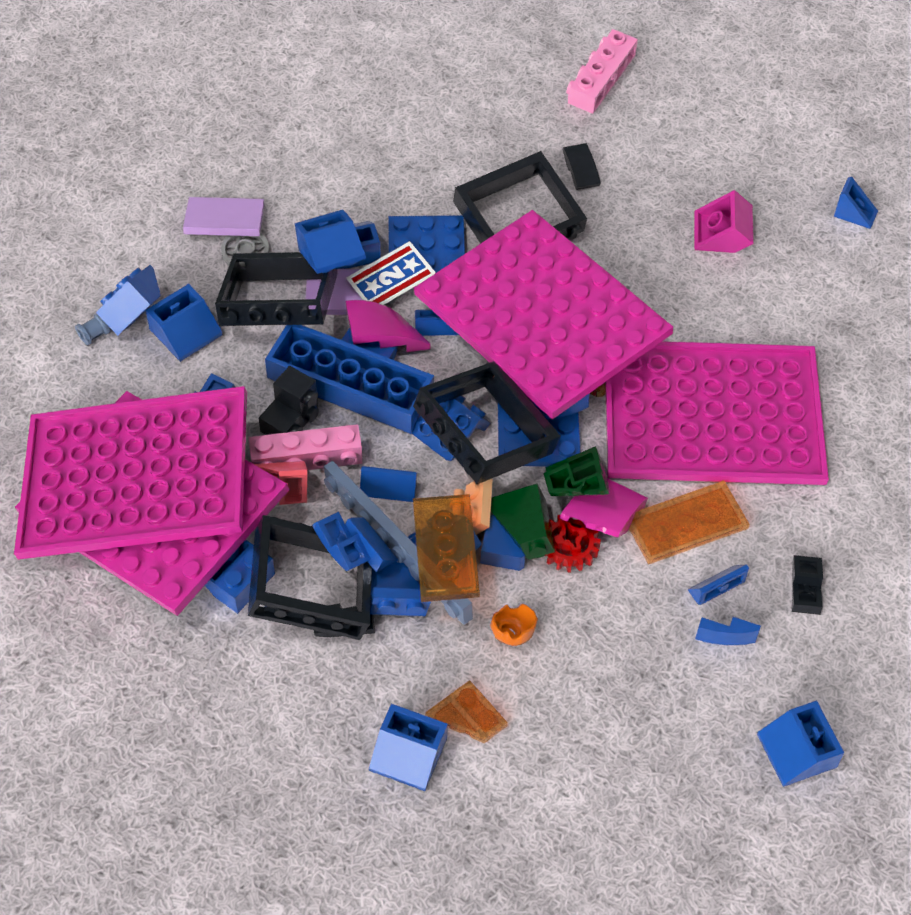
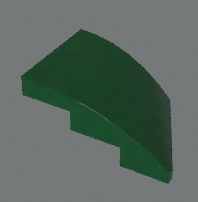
M596 446L545 467L546 472L543 475L550 496L609 494L606 473Z

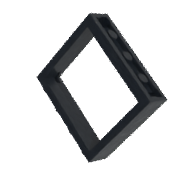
M542 151L455 187L453 202L480 244L495 234L473 202L538 174L569 218L553 227L566 238L571 237L572 239H575L578 233L584 231L587 217Z
M300 252L233 253L215 302L219 326L323 325L338 274L337 268L327 273L317 274ZM239 262H245V267H241ZM321 279L316 299L236 300L243 281ZM316 305V308L309 309V306Z
M494 361L421 387L413 405L416 412L425 420L433 433L439 437L448 448L450 454L457 459L476 484L553 454L561 437L518 385ZM485 387L532 443L486 461L439 404Z
M263 515L254 535L248 616L361 640L370 625L372 572L370 564L365 562L357 566L356 612L265 592L269 540L326 553L329 552L322 544L313 526Z

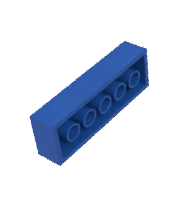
M286 325L265 358L268 379L276 381L290 365L316 380L317 398L412 434L415 424L420 417L413 407L419 389L434 383V375L303 325Z

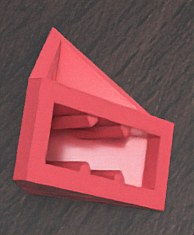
M305 461L254 464L287 483L289 491L279 501V505L307 503V468Z

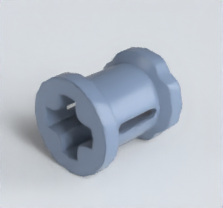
M97 313L94 314V318L86 323L75 325L78 336L87 346L100 335L110 333L109 326Z

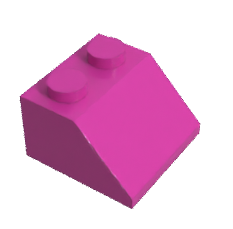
M733 190L694 211L695 250L736 253L753 244V205L737 191Z

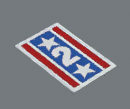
M409 241L346 277V279L363 300L384 305L425 281L436 272Z

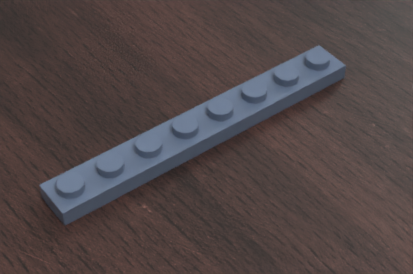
M333 460L324 466V483L328 490L332 493L336 492L340 496L343 505L348 510L352 509L357 514V517H364L398 558V562H403L408 567L410 574L416 581L421 580L427 589H431L432 598L435 600L439 599L452 618H457L463 625L473 619L472 602Z

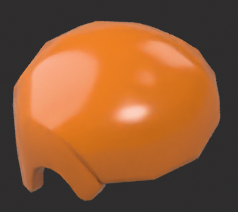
M506 604L493 614L490 627L499 642L518 646L525 644L532 638L538 618L535 611L526 604H521L517 608H510Z

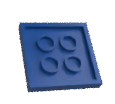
M462 215L388 216L389 253L410 241L436 273L465 254L464 218Z
M498 403L499 456L532 442ZM579 412L554 418L553 420L547 419L561 435L553 454L524 466L548 467L580 453Z

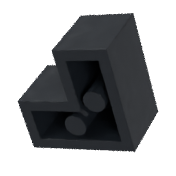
M289 365L273 383L275 400L258 418L260 432L265 435L303 431V427L308 422H313L319 413L316 380Z

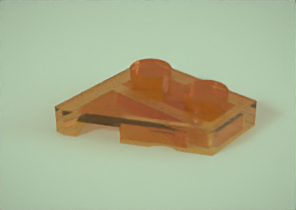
M470 680L425 712V716L447 723L451 730L458 733H466L472 739L482 743H486L506 728L508 723Z

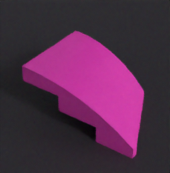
M346 301V311L353 344L379 341L380 348L405 345L406 352L431 349L430 342L393 309L371 301Z
M607 478L609 494L575 495L562 511L560 519L568 521L569 518L573 517L583 521L586 528L601 531L618 538L628 532L635 512L645 507L648 497Z

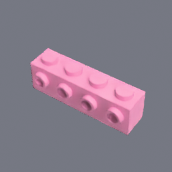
M612 29L607 37L604 36L597 51L591 53L586 66L583 65L580 68L575 81H570L566 91L569 94L568 103L593 114L636 55L638 39Z
M358 424L249 437L252 464L305 461L307 470L323 469L332 460L338 466L362 464V446Z

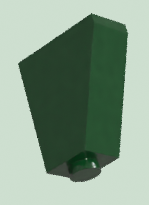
M537 483L491 497L490 514L495 516L528 560L541 558L555 552L546 499Z

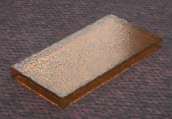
M721 481L635 512L629 530L649 565L746 530L750 524L726 482Z
M470 494L414 498L413 508L421 602L480 597Z

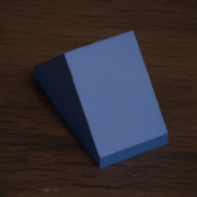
M852 176L848 177L840 194L834 217L870 229L878 210Z
M491 515L490 527L485 530L480 564L520 571L524 568L525 554L495 516Z

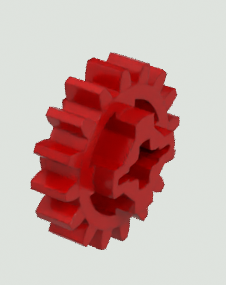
M559 514L557 515L556 522L549 519L552 537L554 536L555 552L545 555L547 556V564L557 563L556 570L558 571L562 566H565L568 573H571L572 567L575 566L579 571H582L583 563L591 566L593 558L598 557L601 539H598L599 531L586 528L583 521L573 519V517L565 521L560 519ZM586 545H588L587 549L582 553L581 549H584Z

